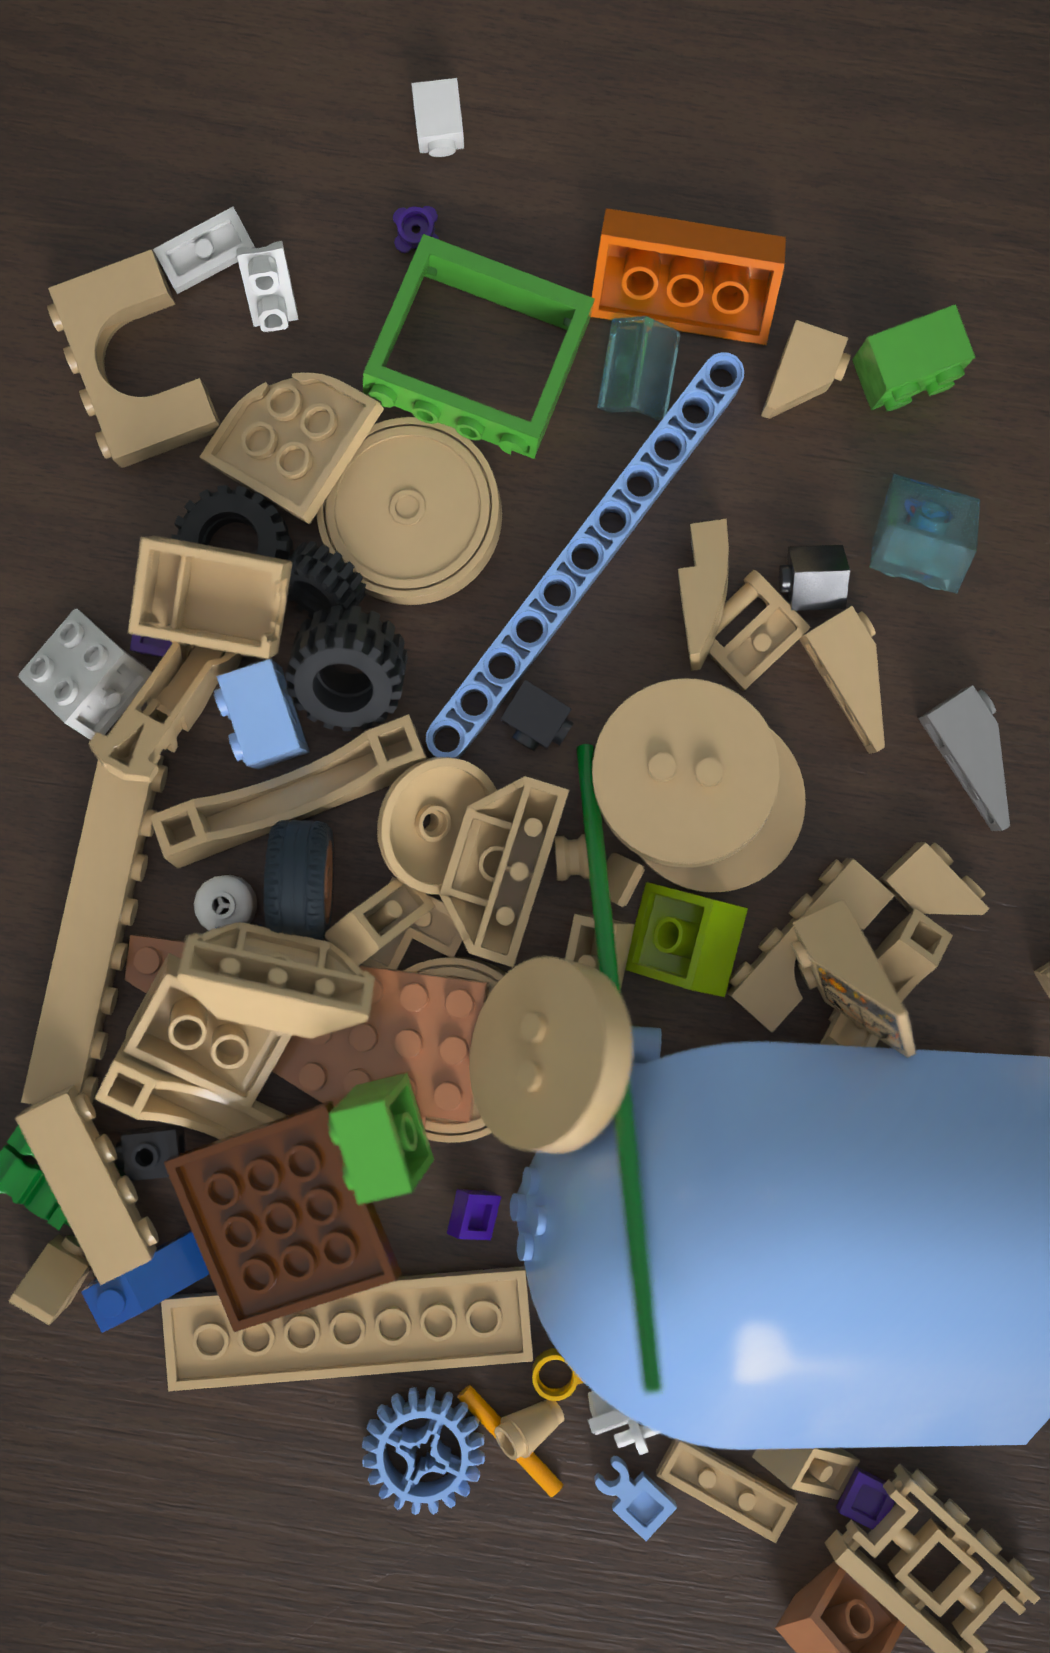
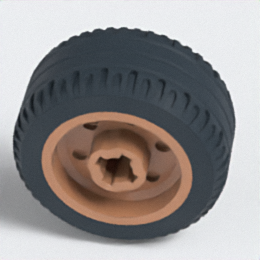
M281 820L270 830L265 861L264 914L266 928L273 932L322 940L325 938L326 931L330 928L333 904L334 840L332 829L325 822Z

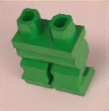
M18 1125L7 1141L8 1144L0 1152V1193H6L11 1196L14 1203L23 1204L30 1212L47 1220L48 1224L58 1230L65 1224L71 1227L39 1164L32 1165L26 1161V1155H31L34 1158L35 1156ZM114 1164L120 1176H125V1173L122 1170H119L118 1166Z

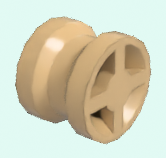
M581 834L578 839L568 840L564 836H555L557 881L567 880L571 875H580L584 879H589L585 834Z

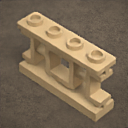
M899 1464L894 1469L897 1477L892 1482L888 1479L883 1485L888 1495L896 1504L881 1522L867 1534L851 1519L845 1526L847 1531L844 1534L836 1529L824 1543L834 1561L935 1653H986L989 1649L975 1631L1003 1601L1019 1615L1026 1610L1023 1604L1027 1600L1035 1605L1040 1599V1596L1030 1585L1035 1578L1016 1558H1013L1008 1563L998 1553L1003 1548L983 1528L975 1533L966 1524L970 1520L969 1516L953 1500L949 1498L945 1504L934 1495L938 1488L919 1469H916L911 1474L905 1467ZM909 1492L913 1493L949 1527L944 1530L930 1518L913 1535L904 1526L919 1510L907 1496ZM891 1540L896 1543L901 1550L887 1565L899 1581L895 1583L858 1549L861 1545L876 1558ZM940 1542L961 1562L932 1593L910 1572ZM976 1551L1012 1584L1011 1588L1008 1589L1000 1580L994 1577L979 1594L974 1591L970 1585L984 1569L972 1554ZM956 1600L964 1605L966 1608L952 1622L958 1634L963 1638L961 1642L923 1607L927 1605L941 1618Z

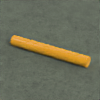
M468 1385L460 1392L457 1398L468 1405V1410L495 1437L494 1430L501 1424V1417L471 1385ZM534 1452L527 1458L519 1457L516 1459L550 1497L555 1496L562 1489L564 1484Z

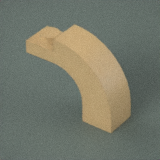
M916 908L897 925L874 951L901 1003L921 980L938 967L953 936ZM834 1009L828 1019L831 1021V1024L820 1044L875 1047L879 1038Z

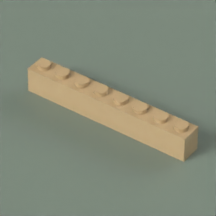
M160 755L161 758L156 763L159 772L152 782L123 780L108 772L107 767L104 768L99 760L97 762L21 1100L22 1103L34 1105L72 1085L75 1086L79 1095L85 1093L91 1103L95 1098L98 1078L92 1076L96 1059L101 1060L103 1058L108 1042V1033L102 1032L106 1014L112 1015L116 1006L118 989L112 987L116 970L121 971L127 958L128 944L122 942L126 925H133L137 913L138 900L132 898L136 881L141 882L147 869L148 855L142 854L146 836L152 837L155 831L150 816L158 813L157 810H152L156 792L162 793L167 780L168 767L162 765L164 756Z

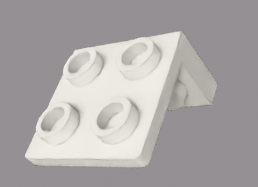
M74 609L23 668L18 677L65 724L91 740L96 732L103 735L107 733L128 708L152 672L120 648L78 609Z

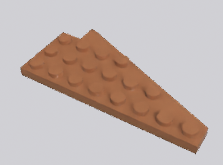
M130 935L125 981L147 994L168 953L182 959L186 941ZM358 965L362 971H367L375 977L368 1020L314 1038L292 1035L272 1070L273 1073L322 1103L332 1101L334 1108L355 1085L407 1073L424 1129L426 1116L470 1122L472 1121L474 1108L469 1068L470 1049L478 1016L488 996L489 982Z

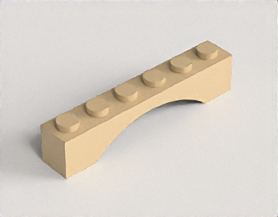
M408 714L367 730L336 751L292 772L239 790L191 799L150 816L164 858L179 869L268 834L278 821L303 820L390 786L408 768L428 758L417 730Z
M125 1040L95 1097V1100L136 1119L180 1125L218 1139H223L288 1116L256 1100L251 1109H248L123 1052Z

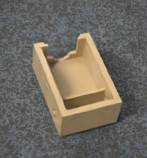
M160 536L141 538L128 633L269 659L279 652L293 561Z

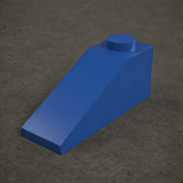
M190 1230L158 1246L151 1261L102 1285L95 1278L81 1293L103 1333L145 1312L209 1275V1271L193 1232Z

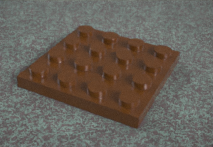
M332 1101L177 1154L164 1162L233 1332L397 1281L402 1275L373 1201L358 1204L354 1190L348 1189L343 1176V1164L345 1161L340 1146L334 1144L329 1132L330 1112L334 1109Z

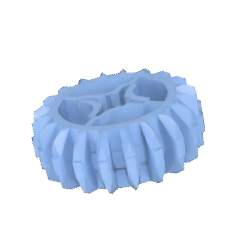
M415 1387L409 1389V1402H405L398 1393L392 1395L391 1403L393 1409L383 1404L378 1407L377 1415L380 1420H369L367 1430L372 1435L364 1437L362 1441V1448L370 1452L363 1456V1467L374 1469L368 1477L370 1485L384 1482L379 1491L381 1500L388 1498L394 1493L396 1495L394 1507L397 1510L401 1509L405 1500L412 1502L411 1510L414 1515L419 1514L421 1503H428L429 1511L434 1515L438 1512L439 1500L442 1499L446 1506L452 1508L456 1503L454 1492L467 1497L470 1493V1486L467 1481L477 1482L479 1480L480 1471L476 1465L483 1464L485 1461V1453L477 1449L484 1445V1434L473 1432L479 1426L478 1418L471 1416L463 1419L468 1411V1405L465 1402L459 1403L454 1409L450 1407L453 1399V1394L450 1392L444 1394L442 1401L435 1400L436 1391L434 1387L428 1388L426 1399H419V1392ZM429 1418L425 1426L420 1429H410L405 1426L402 1429L397 1428L402 1423L412 1419ZM443 1425L447 1426L456 1436L461 1448L460 1458L451 1454V1448L441 1442L439 1437ZM432 1434L430 1454L427 1451V1456H421L418 1464L415 1466L417 1447L420 1449L421 1444H426ZM386 1443L396 1447L395 1452L403 1456L407 1461V1469L404 1476L391 1463ZM446 1471L449 1472V1474L438 1480L419 1482L420 1478L428 1472H437L442 1475Z

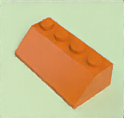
M606 208L592 291V298H595L591 317L767 345L785 266L786 237Z

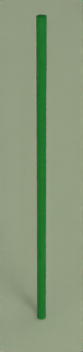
M582 744L576 748L598 966L599 971L611 980L621 995L602 816L593 786L594 746ZM629 1075L624 1096L614 1114L642 1391L645 1394H654L664 1390Z

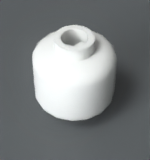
M233 875L215 876L204 882L198 889L194 900L195 915L200 924L208 931L237 922L250 924L257 910L256 894L251 885L240 877ZM223 897L227 898L230 903H225ZM224 908H230L226 914H221Z

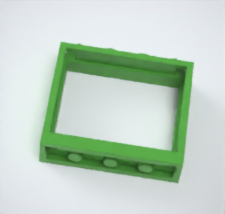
M423 234L364 370L363 393L381 401V406L391 408L395 406L411 412L422 422L444 424L456 429L461 436L467 439H482L498 445L504 452L510 455L514 451L535 459L590 321L595 298ZM424 276L567 330L531 422L385 367Z

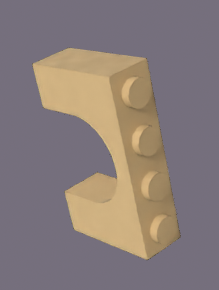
M152 249L48 288L54 303L47 305L56 330L58 332L65 331L70 346L63 348L64 354L73 374L80 372L86 388L79 390L80 397L90 417L96 415L102 431L95 433V436L105 459L112 457L121 468L215 434L220 426V421L208 389L200 378L147 397H133L115 390L107 379L104 359L108 343L113 335L122 326L133 320L176 305L160 262Z

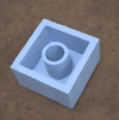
M268 659L217 676L220 688L214 690V695L221 715L223 717L228 716L232 721L235 733L229 734V741L237 761L243 760L248 767L262 769L310 753L292 697L288 695L286 689L287 682L280 665Z

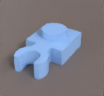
M613 1455L610 1459L611 1465L620 1473L619 1477L614 1481H607L601 1474L597 1473L594 1476L595 1484L602 1493L618 1497L612 1503V1510L647 1541L677 1509L676 1502L643 1471L635 1480L631 1479L626 1463L620 1457Z

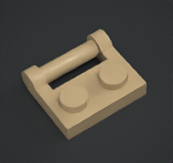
M756 570L750 572L743 579L745 584L725 602L722 620L716 636L757 597L762 599L767 607L725 647L715 639L708 653L742 691H745L811 628L795 610L791 611L788 602Z

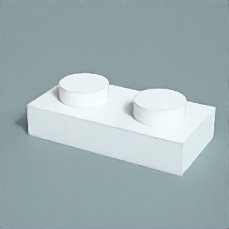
M231 207L153 250L174 290L179 294L237 263V248H255L234 207Z

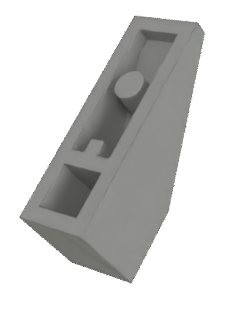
M972 685L960 690L918 719L991 831H1003L1010 826L999 725L992 715L996 712V708L990 697L983 690L977 692Z

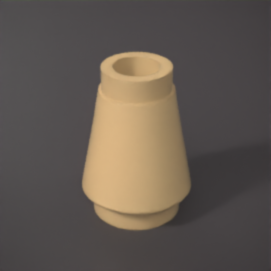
M546 1399L502 1417L501 1424L494 1430L496 1440L502 1451L510 1459L527 1458L559 1424L564 1422V1414L556 1401Z

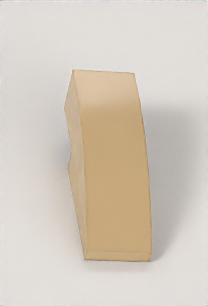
M727 519L690 524L694 567L678 569L679 589L691 671L701 669L713 645L722 620L729 572Z

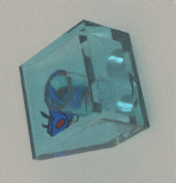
M894 474L874 536L869 568L881 571L887 576H899L922 583L931 589H942L957 594L977 552L980 499Z

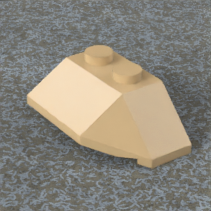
M524 776L467 806L439 895L469 954L514 967L569 793L568 789Z
M237 922L212 929L202 935L197 933L187 936L177 980L219 1019L314 1038L366 1022L370 1014L375 977L367 971H362L349 956L331 942L276 933L269 928Z

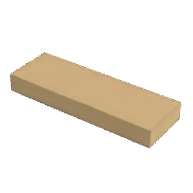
M676 1438L673 1439L656 1470L657 1477L774 1543L777 1542L798 1504L796 1498L704 1446Z

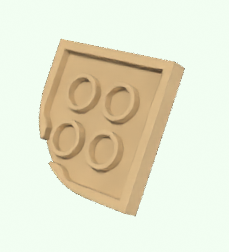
M293 373V378L282 380L270 386L265 382L239 400L224 418L199 458L214 469L253 492L259 493L270 502L310 524L384 408L375 399L334 377L318 373Z

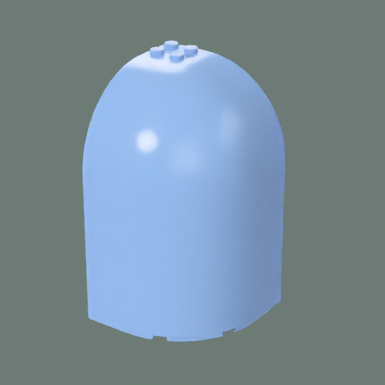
M741 1042L688 1050L632 1069L630 1071V1085L664 1390L660 1393L645 1394L642 1391L614 1116L597 1137L577 1150L561 1154L536 1152L530 1166L525 1167L523 1171L522 1183L518 1193H514L511 1197L510 1216L512 1221H517L519 1232L517 1255L520 1261H524L534 1306L552 1343L581 1380L603 1400L626 1416L664 1435L692 1444L728 1449L1026 1445L1050 1418V1057L916 1050L915 1055L907 1058L894 1048L782 1042Z

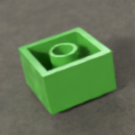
M955 304L867 337L852 361L870 409L873 410L885 406L888 412L912 402L911 396L921 391L927 390L929 396L950 389L955 385L954 380L965 375L964 369L975 358Z
M407 1073L355 1085L330 1112V1136L334 1144L340 1146L345 1161L343 1164L344 1180L348 1189L354 1190L358 1204L412 1192L434 1161Z

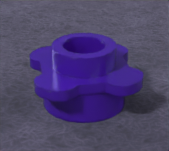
M424 206L423 208L410 207L407 209L402 207L395 211L393 221L397 225L398 236L395 238L394 243L398 251L408 253L411 249H417L423 234L439 240L434 229V223L438 219L434 208L430 206ZM419 226L420 232L413 233L412 228Z

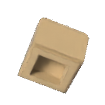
M612 853L606 862L610 900L624 907L627 906L645 869H643L644 866L618 853Z

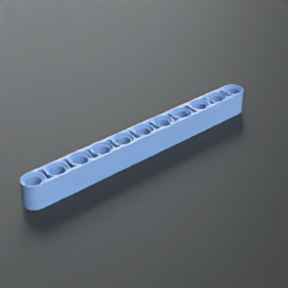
M720 352L714 354L706 361L438 714L426 733L427 747L435 757L458 759L466 752L736 396L744 379V367L737 356L727 352ZM716 369H724L732 375L733 384L728 387H719L712 382L710 373ZM689 405H697L705 411L706 420L698 424L690 423L684 418L682 409ZM661 441L673 442L678 448L679 455L675 459L664 460L656 454L655 445ZM636 476L644 477L650 482L652 491L643 497L635 496L628 490L627 482ZM615 512L623 518L625 526L617 533L606 532L599 523L600 517L605 513ZM588 548L596 554L597 563L588 570L580 569L572 561L573 553L578 549ZM561 584L565 586L570 593L569 601L561 606L549 604L545 600L544 592L550 585ZM526 620L538 622L543 630L541 638L532 643L522 641L516 633L520 623ZM507 656L513 660L515 671L509 678L497 679L490 673L489 665L495 657ZM470 692H480L488 700L486 710L480 715L471 716L462 709L463 698ZM446 727L455 729L460 735L458 747L451 752L439 751L434 743L437 732Z

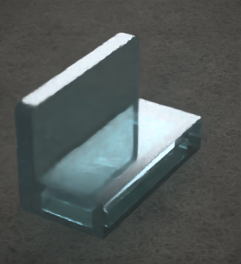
M647 316L612 319L597 408L609 413L636 411L655 420H662L668 413L680 332Z

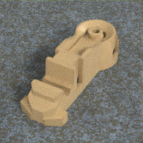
M172 641L169 650L109 735L105 736L96 732L89 742L90 749L103 767H107L108 772L123 780L152 782L159 772L156 763L161 758V751L163 749H168L173 753L178 748L177 736L182 729L189 732L218 684L217 676L235 671L245 654L226 651L224 654L223 650ZM147 701V705H148V706L145 708V710H144L143 713H142L141 708H142V706L144 705V703Z

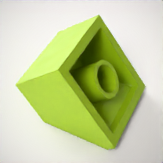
M646 882L625 970L692 991L725 997L748 908Z

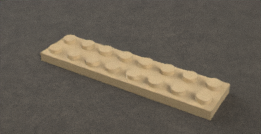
M525 1266L400 1276L397 1281L237 1332H233L217 1292L172 1295L161 1302L168 1391L533 1361Z

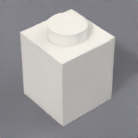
M457 78L411 83L420 153H429L433 157H445L454 154L456 149H464Z

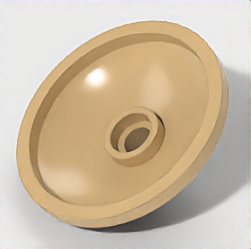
M434 757L416 763L395 780L382 802L378 817L377 833L381 855L389 870L398 880L417 891L428 894H440L467 806L497 791L490 778L477 766L467 761L451 757ZM429 814L431 818L430 824L424 828V818Z

